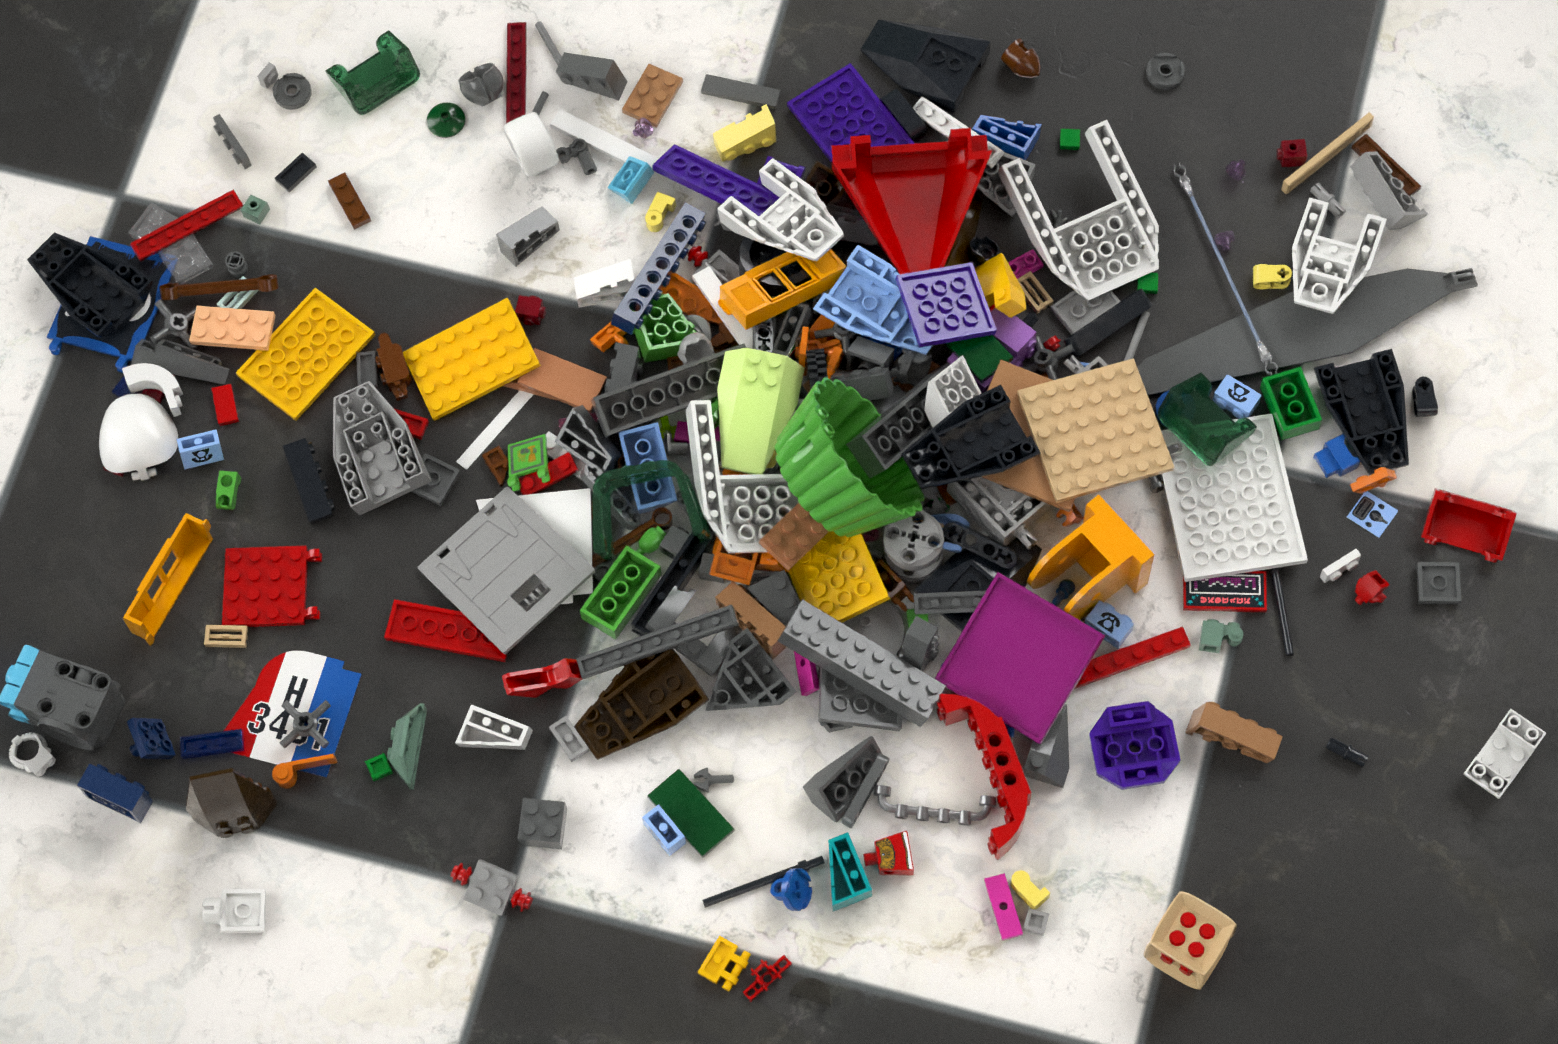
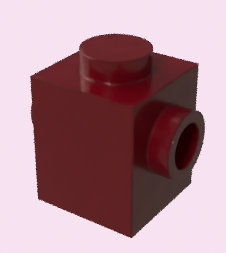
M1305 139L1281 141L1280 148H1277V160H1281V167L1303 166L1306 163L1307 150Z
M519 295L515 313L519 321L526 325H540L541 318H545L546 307H544L543 300L537 296L531 295L527 297Z

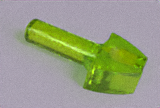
M668 416L660 418L662 440L666 431L671 433L672 441L674 442L677 425L671 426Z

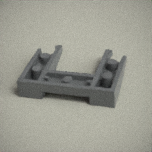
M674 586L648 621L645 628L654 632L677 624L675 620L696 593V590L690 589L689 592L677 590V586ZM730 628L717 633L708 646L698 639L674 649L712 676L725 659L730 641L738 634L734 628Z

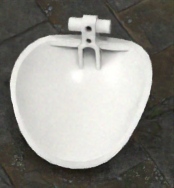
M127 394L110 404L102 420L99 435L100 457L107 470L114 473L136 470L138 472L131 473L133 481L139 479L143 481L157 475L155 467L147 469V467L167 461L176 452L178 446L177 428L163 406L155 399L143 394Z

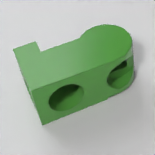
M219 470L216 490L217 509H235L238 486L241 483V476L238 472Z

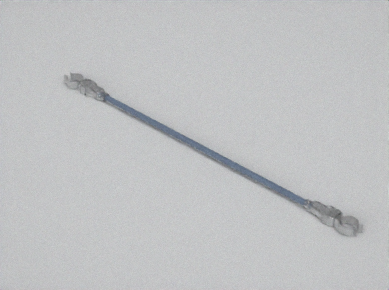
M1179 163V167L1185 170L1184 175L1180 176L1175 173L1176 165H1174V175L1179 178L1180 187L1184 189L1185 194L1191 199L1256 339L1260 360L1264 365L1266 364L1265 372L1268 375H1272V372L1266 370L1267 364L1270 363L1278 368L1277 364L1272 362L1271 353L1267 350L1262 340H1260L1196 203L1191 180L1185 175L1186 168Z

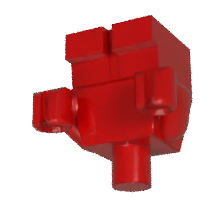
M1376 570L1367 573L1358 579L1355 590L1358 596L1355 598V601L1360 605L1363 602L1382 603L1387 598L1382 592L1390 584Z

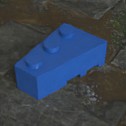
M980 115L972 130L979 135H987V140L1003 152L1026 160L1039 139L1042 124L1036 123L1034 126L1023 124V121L1014 123L1005 121L1004 118Z

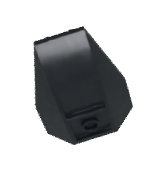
M55 232L27 259L69 316L98 338L118 333L145 305L153 284L152 279L124 259Z
M1388 349L1372 353L1369 360L1336 368L1334 363L1314 367L1325 406L1367 473L1372 475L1376 469L1381 467L1393 470L1408 466L1404 384L1393 350Z
M1002 385L996 386L962 403L901 453L920 489L1004 472L1041 454L1031 436L1026 437L1010 409L1011 401Z

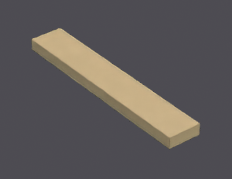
M1370 112L1367 113L1283 181L1281 190L1285 194L1290 193L1372 127L1374 116Z

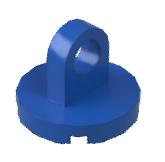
M802 868L790 869L786 872L784 878H779L772 884L770 892L777 900L783 901L787 909L801 911V909H805L811 900L812 887H809V882H811L810 876Z

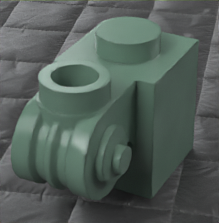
M1215 619L1203 620L1199 651L1219 653L1222 641L1226 639L1228 644L1233 647L1240 645L1242 642L1243 631L1239 623L1229 622L1227 625H1224V623H1219Z

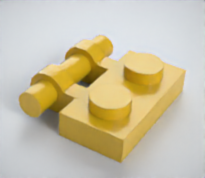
M719 935L698 970V974L715 984L718 983L720 978L725 979L726 981L722 988L729 992L732 986L737 984L738 976L742 969L747 967V961L751 954L744 950L741 956L736 955L738 946ZM730 961L735 963L731 973L725 971Z

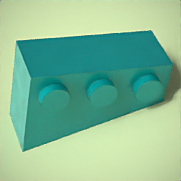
M847 832L829 839L832 910L834 912L872 897V888L849 833Z

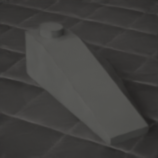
M869 736L817 772L803 786L811 803L834 822H838L845 815L877 756L882 753L873 736Z

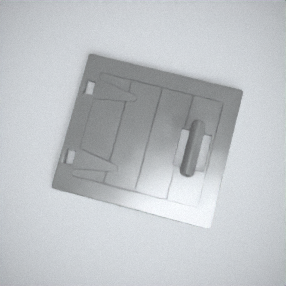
M505 487L418 566V570L503 654H507L595 573V569L509 487ZM495 506L497 510L488 517L485 513ZM448 548L450 552L441 559L439 555ZM536 575L540 579L541 584L518 604L511 596Z

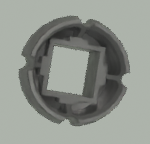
M493 63L477 66L474 68V72L468 71L458 80L463 96L474 104L483 107L502 97L503 76Z

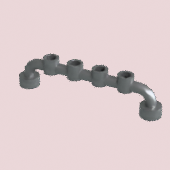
M885 785L874 786V795L878 796L880 807L887 812L895 813V818L907 819L908 815H916V820L929 821V817H937V822L950 823V819H958V824L969 826L971 821H981L987 818L991 808L996 807L997 798L994 796H980L979 805L983 806V809L979 813L965 810L954 811L945 808L933 809L924 806L913 807L904 804L893 805L889 804L886 800V797L891 796V787Z

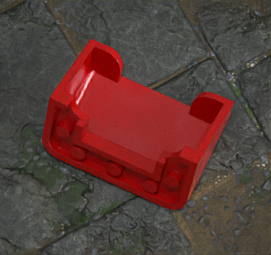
M1434 488L1421 538H1425L1424 542L1436 545L1437 542H1442L1485 555V560L1497 563V559L1503 560L1517 513L1511 509Z

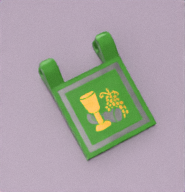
M545 434L508 445L509 478L507 483L509 487H512L513 492L520 490L518 477L537 472L538 477L542 478L543 483L550 481L547 438Z

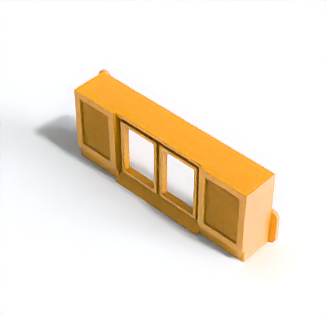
M829 249L817 262L786 252L721 285L718 305L727 315L733 314L744 329L747 330L831 289L847 266L832 249ZM795 261L812 278L797 287L780 270V268ZM772 272L789 290L773 299L757 281V279Z
M185 513L172 537L166 540L137 588L139 592L123 617L130 631L145 639L150 646L154 643V637L213 540L209 532L211 524L207 519L202 521ZM172 551L176 560L166 575L162 566ZM158 575L162 583L153 599H151L147 591Z

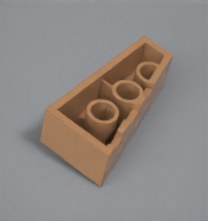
M732 581L715 597L716 605L719 608L729 605L734 606L739 627L742 630L748 628L772 660L786 648L785 645L777 641L785 625L768 612L755 598H752L741 584L737 585Z
M1206 702L1195 709L1185 732L1191 736L1193 732L1203 735L1202 740L1208 742H1222L1223 747L1229 750L1241 749V754L1265 763L1275 759L1283 737L1278 735L1274 729L1263 728L1254 720L1241 718L1234 711H1226L1220 708V705L1215 702Z

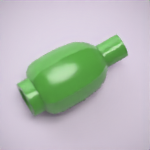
M660 526L648 529L639 540V548L636 552L641 555L653 553L660 547L659 545L667 533Z

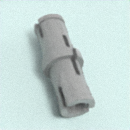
M1320 183L1316 184L1317 187L1313 186L1310 192L1318 200L1329 203L1328 210L1336 219L1340 218L1339 215H1344L1346 210L1335 200V196L1329 194Z

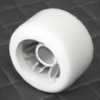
M527 113L508 122L504 126L508 142L526 176L539 174L558 163L559 159L553 145L554 142L537 113Z

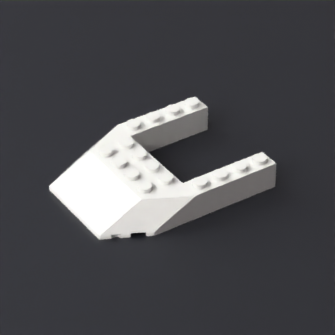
M1107 120L1089 127L1085 132V136L1117 199L1116 202L1054 229L1020 158L1002 165L998 170L1002 183L1038 253L1054 275L1087 301L1159 269V225Z
M798 399V404L795 411L798 409V407L804 399ZM711 400L690 401L686 409L694 484L703 516L728 553L768 552L758 542L799 503L798 498L792 494L788 487V482L781 474L720 475Z

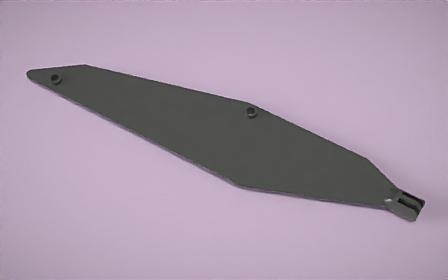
M1407 268L1364 277L1334 314L1295 304L1294 292H1290L1247 312L1260 338L1259 343L1256 342L1244 314L1144 359L1137 368L1149 396L1169 390H1178L1221 381L1226 375L1235 378L1264 372L1266 364L1261 358L1262 355L1258 346L1260 343L1264 345L1267 353L1270 354L1271 362L1276 363L1278 367L1276 368L1274 365H1271L1270 359L1266 360L1267 371L1351 354L1448 294L1474 288L1478 284L1472 268L1449 273Z

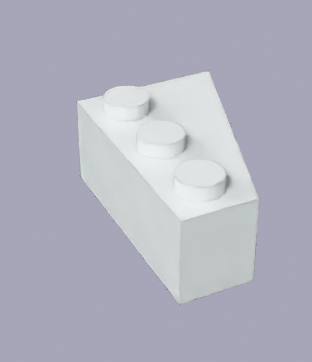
M631 259L573 278L578 306L585 307L622 300L635 281Z
M471 705L455 744L459 747L525 750L533 730L529 726Z

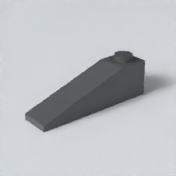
M1067 704L1062 708L1042 744H1038L1033 740L1023 771L1025 777L1060 788L1064 787L1069 771Z

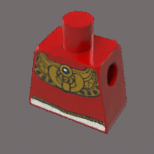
M907 831L876 840L874 842L875 852L863 854L865 866L878 865L879 875H914Z

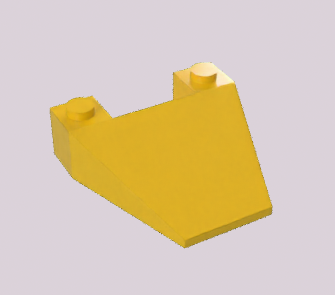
M1002 253L975 268L988 307L995 304L996 309L1010 318L1026 310L1025 293Z

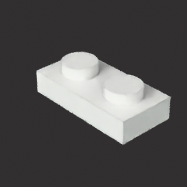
M1357 549L1353 550L1324 568L1320 578L1324 583L1329 580H1337L1342 575V572L1347 569L1351 571L1359 565L1358 562L1361 554Z

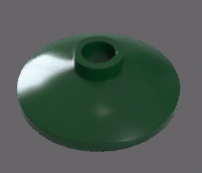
M440 103L434 106L428 113L427 125L429 130L438 137H452L463 129L465 114L456 104Z

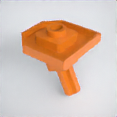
M803 326L800 346L795 349V359H798L799 364L805 367L803 376H806L808 372L806 350L824 348L826 355L830 349L834 350L835 346L842 348L841 341L837 338L824 343H820V340H810L809 327Z

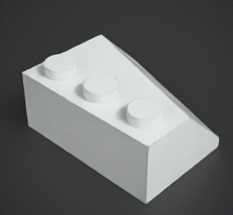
M963 355L928 382L924 411L932 427L937 425L965 401L982 394Z

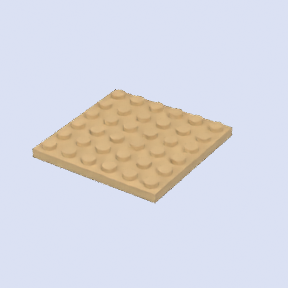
M1134 358L1017 390V396L1031 435L1041 452L1039 457L1056 503L1174 471V464Z

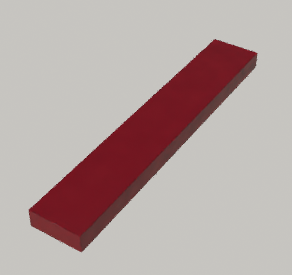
M526 22L507 23L506 124L526 114Z

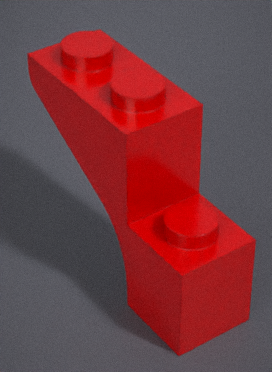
M564 658L547 667L510 672L502 676L507 695L537 698L551 688L568 689L583 680L577 660Z

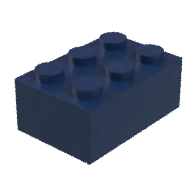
M89 764L77 784L86 798L141 823L153 803L149 796L150 793L144 790L145 786L136 781L132 784L126 781L127 778L119 773L113 775L108 772L109 770L100 764H97V766Z

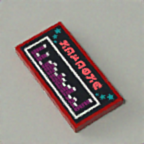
M1253 571L1185 582L1183 576V611L1266 613V571Z

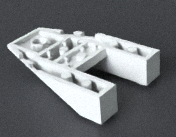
M773 158L759 170L762 185L780 198L761 216H757L732 196L717 208L720 222L734 233L816 262L844 237L843 231L828 212L826 205L821 201L816 190Z
M1309 198L1292 246L1294 303L1334 314L1370 270L1380 246L1387 219L1367 213L1357 245L1354 246L1320 236L1329 203Z

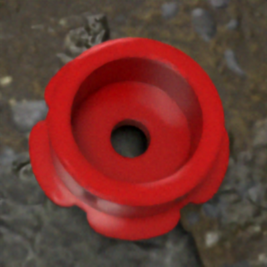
M1054 335L1045 341L1043 345L1045 349L1055 351L1060 347L1059 342L1061 339Z

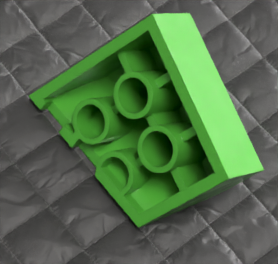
M669 293L661 294L658 301H653V308L650 314L644 315V322L641 328L634 331L644 362L678 356L677 353L681 341L687 335L696 333L695 326L682 314L683 311Z

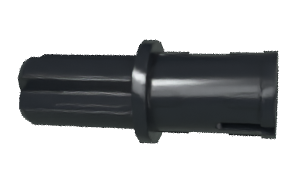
M1330 738L1326 745L1328 750L1342 756L1343 760L1348 759L1361 767L1364 766L1365 762L1358 759V757L1367 761L1369 756L1352 748L1351 744L1348 746L1335 738Z

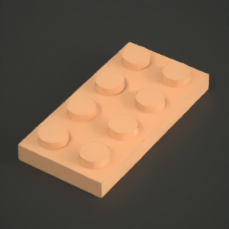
M197 306L189 341L191 345L268 351L276 315L273 311Z

